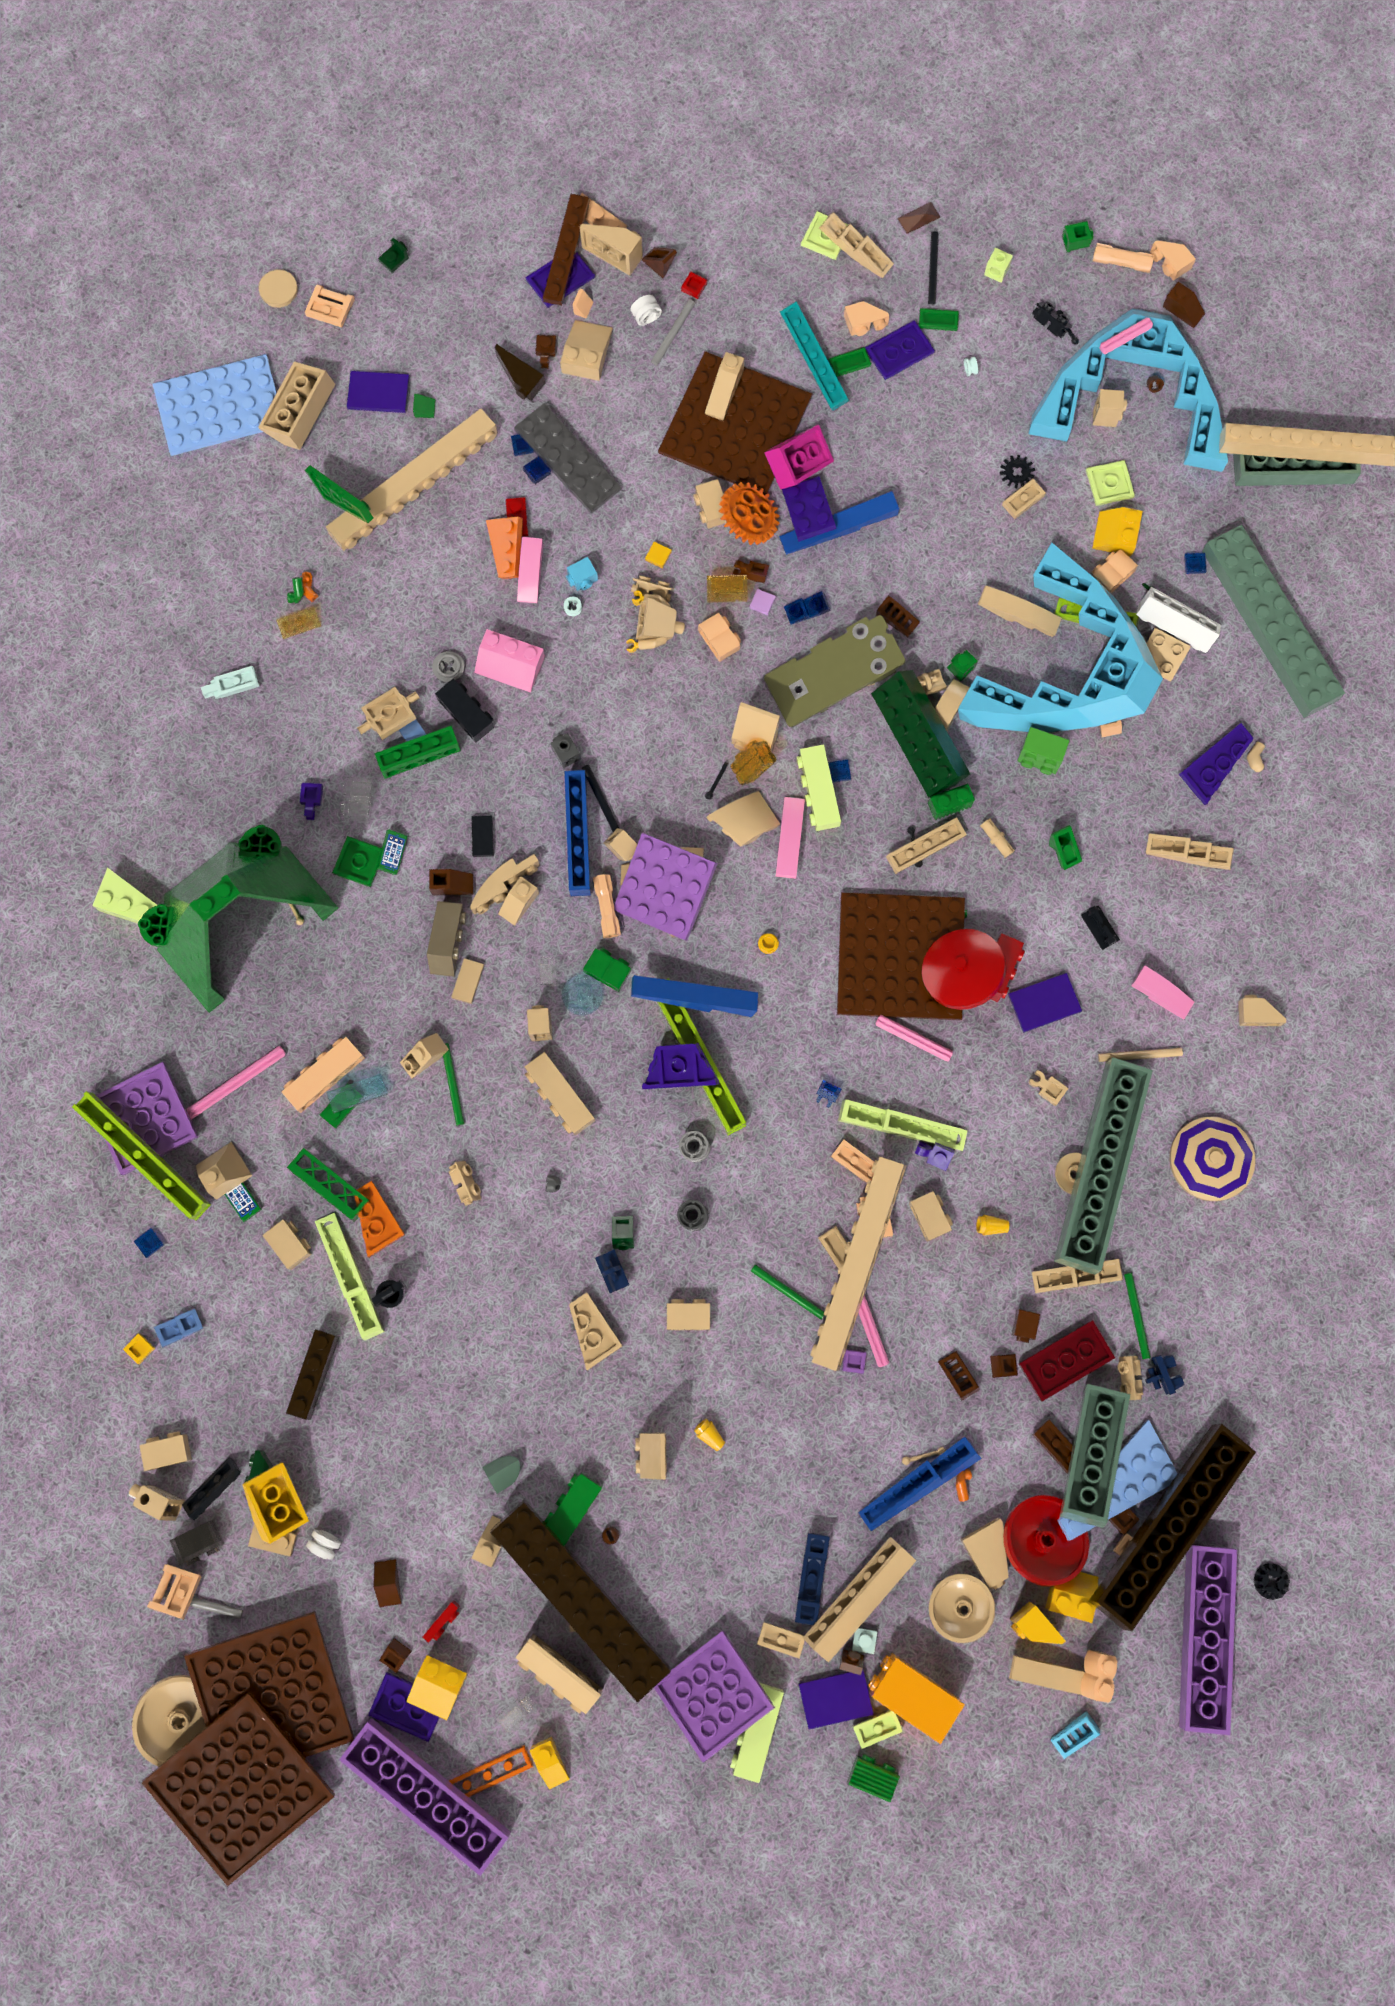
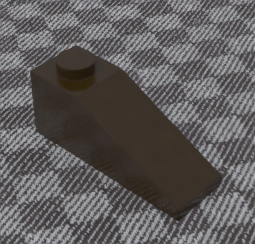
M496 344L494 347L496 356L516 390V394L524 400L527 398L532 401L545 385L544 375Z

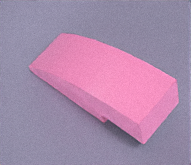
M522 537L517 602H538L544 546L541 538Z
M1147 966L1140 970L1131 985L1149 996L1150 1000L1182 1019H1185L1194 1004V1001L1183 991Z

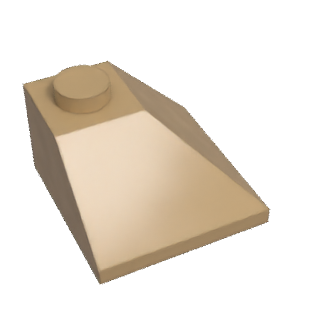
M232 1142L196 1165L199 1179L206 1191L216 1200L252 1177L251 1172Z

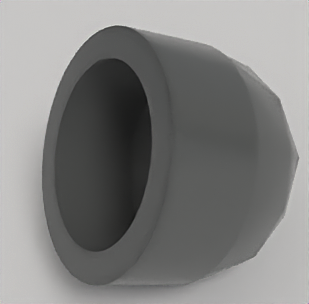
M547 1175L545 1192H557L560 1189V1179L556 1176Z

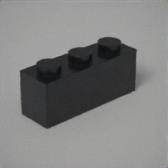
M453 678L438 690L435 696L471 739L477 743L494 729L492 722L494 719L487 711L483 712L479 708L481 704L474 696L470 698L467 694L468 690L463 683H457Z

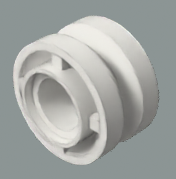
M645 295L637 299L631 306V312L640 326L653 322L662 313L653 295Z
M314 1529L311 1534L314 1540H308L305 1546L313 1554L323 1559L333 1560L336 1555L333 1549H339L341 1542L337 1540V1537L324 1530Z

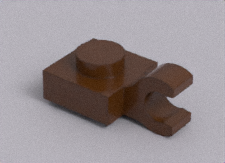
M537 335L536 356H540L541 369H549V356L555 357L556 336Z
M736 560L734 567L740 570L734 569L732 575L734 577L746 575L745 579L765 583L770 565L750 561L747 564Z

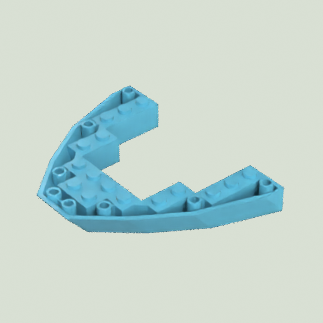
M1132 308L1100 330L1061 367L1031 418L1028 434L1067 442L1072 429L1079 389L1097 392L1102 378L1105 358L1180 372L1174 408L1193 411L1183 465L1222 472L1228 462L1227 453H1219L1222 423L1215 394L1195 351L1169 315ZM1145 318H1150L1153 326L1148 331L1107 354L1101 352L1099 347L1102 342Z
M1051 543L1033 575L1034 587L1083 606L1079 612V625L1110 637L1107 646L1079 696L1041 681L1033 697L1030 698L977 675L958 708L960 720L981 728L1028 732L1030 727L1047 733L1096 727L1144 714L1159 688L1163 678L1146 641L1117 599L1098 580Z

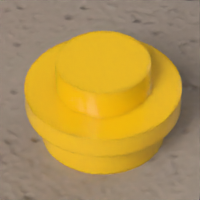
M771 933L763 934L758 940V947L765 954L774 953L779 945L777 937Z

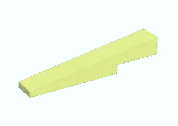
M847 1099L842 1101L838 1118L840 1122L931 1144L937 1142L948 1148L960 1151L964 1149L968 1131ZM959 1134L961 1139L960 1142L956 1144L957 1136Z
M335 1213L315 1221L361 1338L368 1340L385 1332ZM327 1221H332V1222H333L332 1224H329V1225L323 1227V1225H324Z

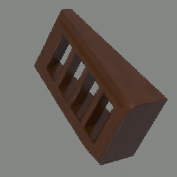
M889 595L876 612V616H883L886 623L907 638L920 623L918 619ZM888 606H890V611L888 613L885 612ZM895 611H897L898 614L893 619L891 616ZM902 615H903L905 618H904L903 621L899 624V623H898V620H899V619L902 617ZM910 620L912 623L905 629V624Z
M957 1351L938 1361L961 1401L980 1390ZM954 1360L958 1361L957 1364L949 1369L945 1366V1363L950 1361L949 1363ZM961 1367L962 1371L952 1377L950 1373ZM964 1375L967 1376V1379L959 1384L955 1382ZM971 1383L972 1386L963 1392L960 1390V1388Z

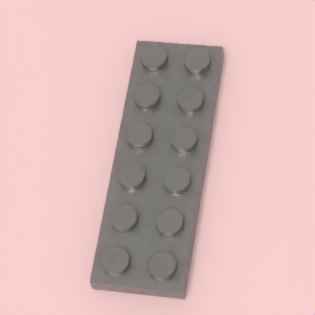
M545 403L514 427L518 435L591 514L621 490V486Z

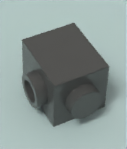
M568 733L556 736L550 743L563 769L581 759L580 753Z

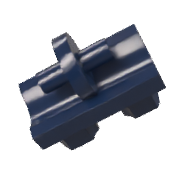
M615 1249L595 1257L610 1294L629 1286Z
M1173 1355L1152 1357L1157 1375L1153 1367L1147 1369L1150 1377L1145 1379L1146 1384L1152 1382L1155 1390L1161 1388L1160 1380L1166 1395L1176 1393L1175 1390L1182 1387L1184 1382L1180 1374L1172 1377L1169 1376L1167 1369L1176 1366Z

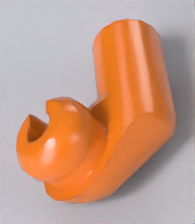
M303 572L300 577L303 580L304 596L313 602L318 597V594L312 590V574L310 572Z
M970 1468L960 1472L956 1477L955 1486L958 1500L961 1502L969 1500L966 1480L972 1478Z

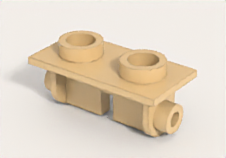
M639 575L638 579L633 578L637 583L632 585L631 592L634 593L638 590L642 595L653 591V595L662 596L667 602H670L671 594L668 593L669 590H674V588L669 587L670 583L659 580L658 584L650 582L651 578Z
M460 1161L450 1166L449 1174L454 1186L462 1184V1187L456 1189L461 1203L468 1206L473 1201L481 1200V1190L473 1180L470 1165L466 1161Z
M1137 1356L1119 1357L1120 1392L1131 1394L1130 1400H1142L1141 1395H1144L1142 1380H1135V1376L1141 1375L1140 1360H1138Z

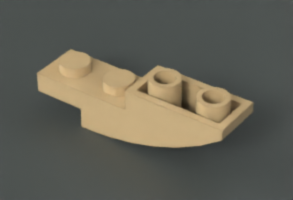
M533 854L517 865L513 858H511L494 871L480 887L472 901L470 908L473 914H483L489 910L491 904L503 902L509 893L507 885L514 886L520 877L525 874L528 876L534 874L538 870L537 867L540 866L536 856Z

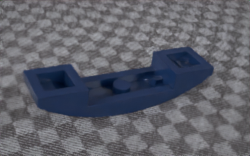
M808 1533L796 1606V1623L814 1625L818 1621L820 1596L830 1536Z

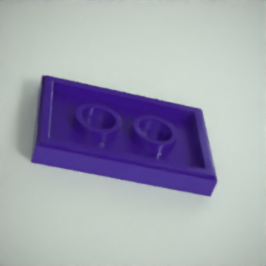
M577 252L565 297L595 278L594 273ZM553 260L525 277L542 302ZM543 302L547 308L554 305L551 303Z
M915 320L865 347L868 356L884 380L935 353L934 348Z
M351 371L347 409L406 413L409 374Z
M1067 973L1008 994L1023 1033L1082 1012Z
M862 1670L861 1675L845 1672L798 1683L809 1730L874 1715L864 1670Z
M386 1672L368 1716L429 1742L439 1717L407 1703L414 1683Z

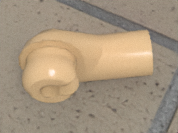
M1256 742L1247 755L1249 766L1255 772H1261L1264 769L1260 754L1265 746L1261 742Z

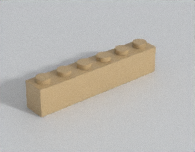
M890 1537L803 1639L829 1663L916 1560Z

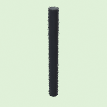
M937 231L931 232L928 304H936L939 236Z
M583 766L582 770H585L586 778L612 832L617 828L620 829L590 766Z

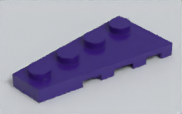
M1242 723L1238 724L1180 772V777L1200 801L1207 805L1214 792L1218 790L1224 778L1230 773L1234 764L1240 759L1254 738Z

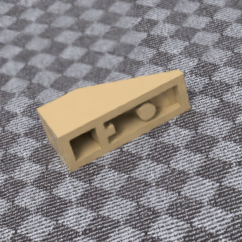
M728 352L725 353L715 379L705 415L724 420L744 371L743 357Z

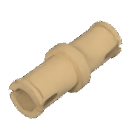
M991 818L980 825L991 839L990 843L998 848L1004 858L1015 851L1004 837V832L999 831Z

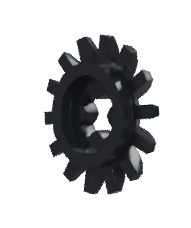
M1012 455L1010 456V462L1006 459L1004 460L1005 464H1007L1006 466H1000V468L1005 470L1000 472V475H1006L1002 481L1010 480L1007 486H1010L1012 482L1015 483V489L1018 488V483L1023 487L1024 481L1028 483L1030 481L1028 478H1034L1035 476L1030 474V472L1035 471V468H1029L1033 463L1029 462L1027 464V457L1020 460V455H1017V459L1014 460ZM1014 467L1016 469H1018L1019 467L1022 469L1021 476L1013 475Z

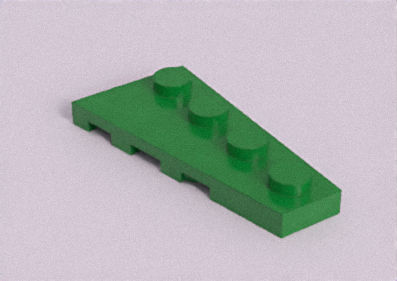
M311 465L304 470L326 501L366 523L373 519L370 513L371 509L365 501H360Z

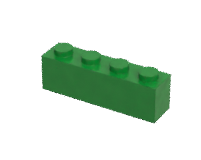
M582 1472L579 1476L574 1474L568 1483V1486L571 1487L566 1495L562 1493L555 1503L559 1507L554 1514L550 1512L544 1520L564 1545H566L602 1489L601 1485Z

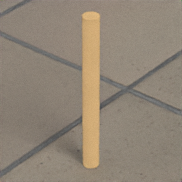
M1182 1048L1103 1053L1098 1054L1099 1062H1107L1112 1057L1120 1060L1183 1056Z

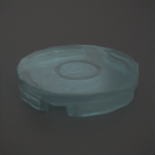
M577 975L565 983L562 989V1000L565 1007L571 1013L578 1016H587L594 1013L600 1007L603 1001V991L595 978L588 975Z

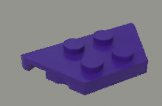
M698 1043L656 1046L653 1061L648 1068L649 1074L646 1082L642 1085V1089L718 1085L719 1080Z

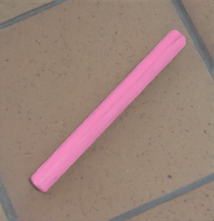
M281 1046L276 1047L188 1107L186 1110L190 1119L192 1120L286 1055Z

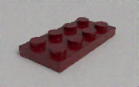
M1091 1320L1018 1364L1042 1402L1115 1359V1356L1094 1321Z

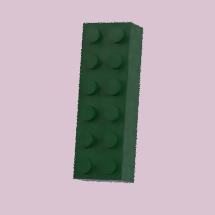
M913 670L898 671L871 693L928 798L948 791L970 775L967 766Z

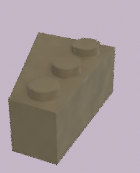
M437 902L427 950L430 974L455 977L456 963L459 958V942H462L463 930L461 928L462 924L465 925L466 912H463L462 904Z

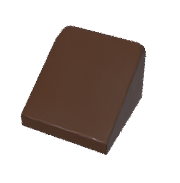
M1015 1354L990 1356L993 1378L1018 1376Z
M394 1638L379 1661L397 1673L412 1651Z

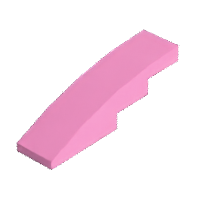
M784 797L776 877L796 879L805 799Z

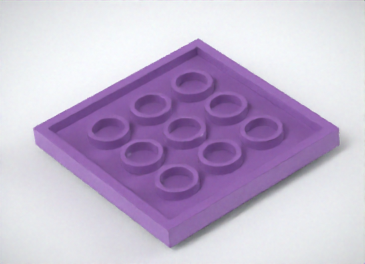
M642 833L614 904V909L621 914L688 941L718 863Z
M164 1062L96 1095L160 1157L199 1138ZM105 1139L120 1175H126L135 1170L136 1168Z
M721 1631L673 1668L654 1687L703 1763L776 1708L724 1631Z

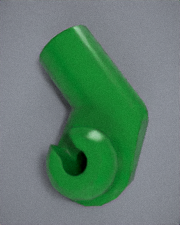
M302 577L292 578L294 593H287L288 603L297 604L303 597Z

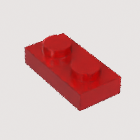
M525 497L506 499L507 518H523L522 537H528Z
M453 1600L422 1638L428 1643L432 1639L437 1641L445 1632L442 1627L447 1621L452 1623L460 1614L457 1611L460 1605Z

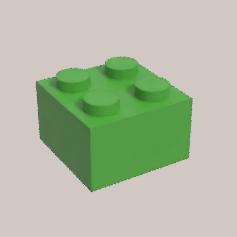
M1030 727L1017 762H1020L1021 766L1025 768H1038L1041 773L1046 775L1056 774L1062 764L1069 740Z

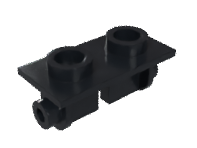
M1049 302L1036 304L1039 308H1035L1032 312L1034 319L1043 326L1050 321L1051 323L1047 329L1053 335L1062 338L1066 334L1064 330L1072 328V325L1068 323L1069 319L1063 314L1055 312L1052 304Z
M1099 905L1091 907L1081 915L1102 950L1120 941Z

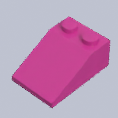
M819 424L765 452L780 490L797 485L834 462Z

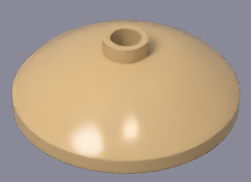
M955 1574L943 1579L933 1590L929 1601V1615L933 1626L943 1637L956 1643H970L983 1637L992 1626L995 1617V1601L991 1591L981 1580L967 1574ZM962 1607H968L967 1614L961 1613Z

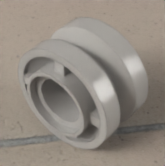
M690 1131L681 1137L679 1150L688 1161L694 1163L701 1162L710 1153V1142L702 1133ZM699 1142V1149L691 1152V1143Z

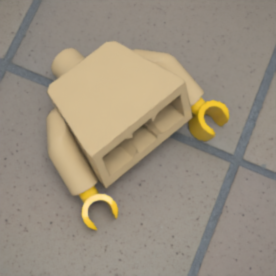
M638 590L634 592V596L640 597L637 600L631 599L634 605H640L636 639L639 641L627 640V644H634L632 649H626L628 652L633 653L637 648L640 650L654 649L666 644L667 640L673 638L674 633H683L685 624L676 621L677 611L671 608V605L662 596L642 595Z

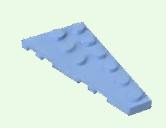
M1149 1420L1145 1421L1142 1427L1132 1435L1127 1444L1120 1450L1108 1519L1168 1487L1178 1474ZM1062 1517L1057 1520L1068 1541L1096 1527Z

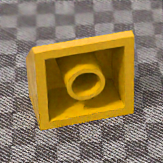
M1125 507L1100 511L1092 549L1111 553L1113 551L1117 553L1119 550H1122L1128 556H1132L1136 548L1143 511Z
M1080 1572L1075 1578L1066 1583L1050 1586L1045 1608L1052 1612L1092 1623L1096 1607L1089 1602V1599L1098 1588L1099 1577Z
M1031 1602L1026 1603L1010 1618L1013 1623L1010 1627L1022 1639L1026 1637L1033 1642L1063 1644L1065 1642V1639L1038 1607Z
M426 1655L408 1696L407 1703L447 1721L466 1680L467 1673Z

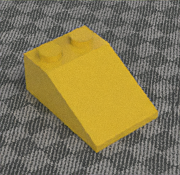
M283 1462L242 1484L253 1521L262 1540L271 1544L309 1521Z

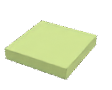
M817 211L801 242V246L836 260L841 248L819 229L828 216Z
M1125 460L1086 468L1096 506L1135 497Z

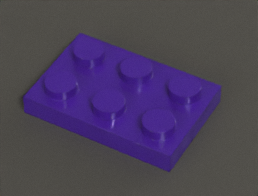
M819 476L782 489L798 542L836 529Z

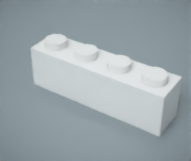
M1153 587L1149 589L1138 605L1136 615L1140 619L1156 625L1161 631H1167L1180 641L1187 642L1196 650L1206 653L1220 635V624Z

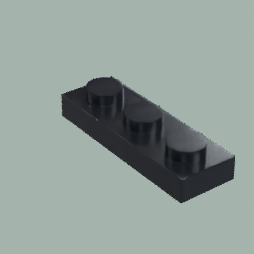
M228 1457L182 1504L189 1518L195 1521L242 1473L233 1459Z

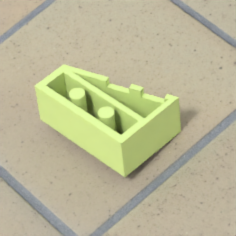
M107 868L92 906L100 912L138 924L143 914L148 909L157 906V904Z

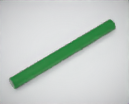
M445 1043L449 1050L443 1055L456 1126L464 1125L450 1047L449 1043Z
M754 1265L751 1270L753 1274L822 1320L824 1317L823 1310L757 1265Z
M1124 1274L1142 1360L1149 1359L1151 1356L1133 1274Z

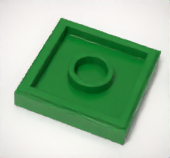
M347 836L332 874L371 888L378 871L376 866L381 848Z

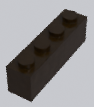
M315 1329L286 1414L304 1420H311L340 1336Z

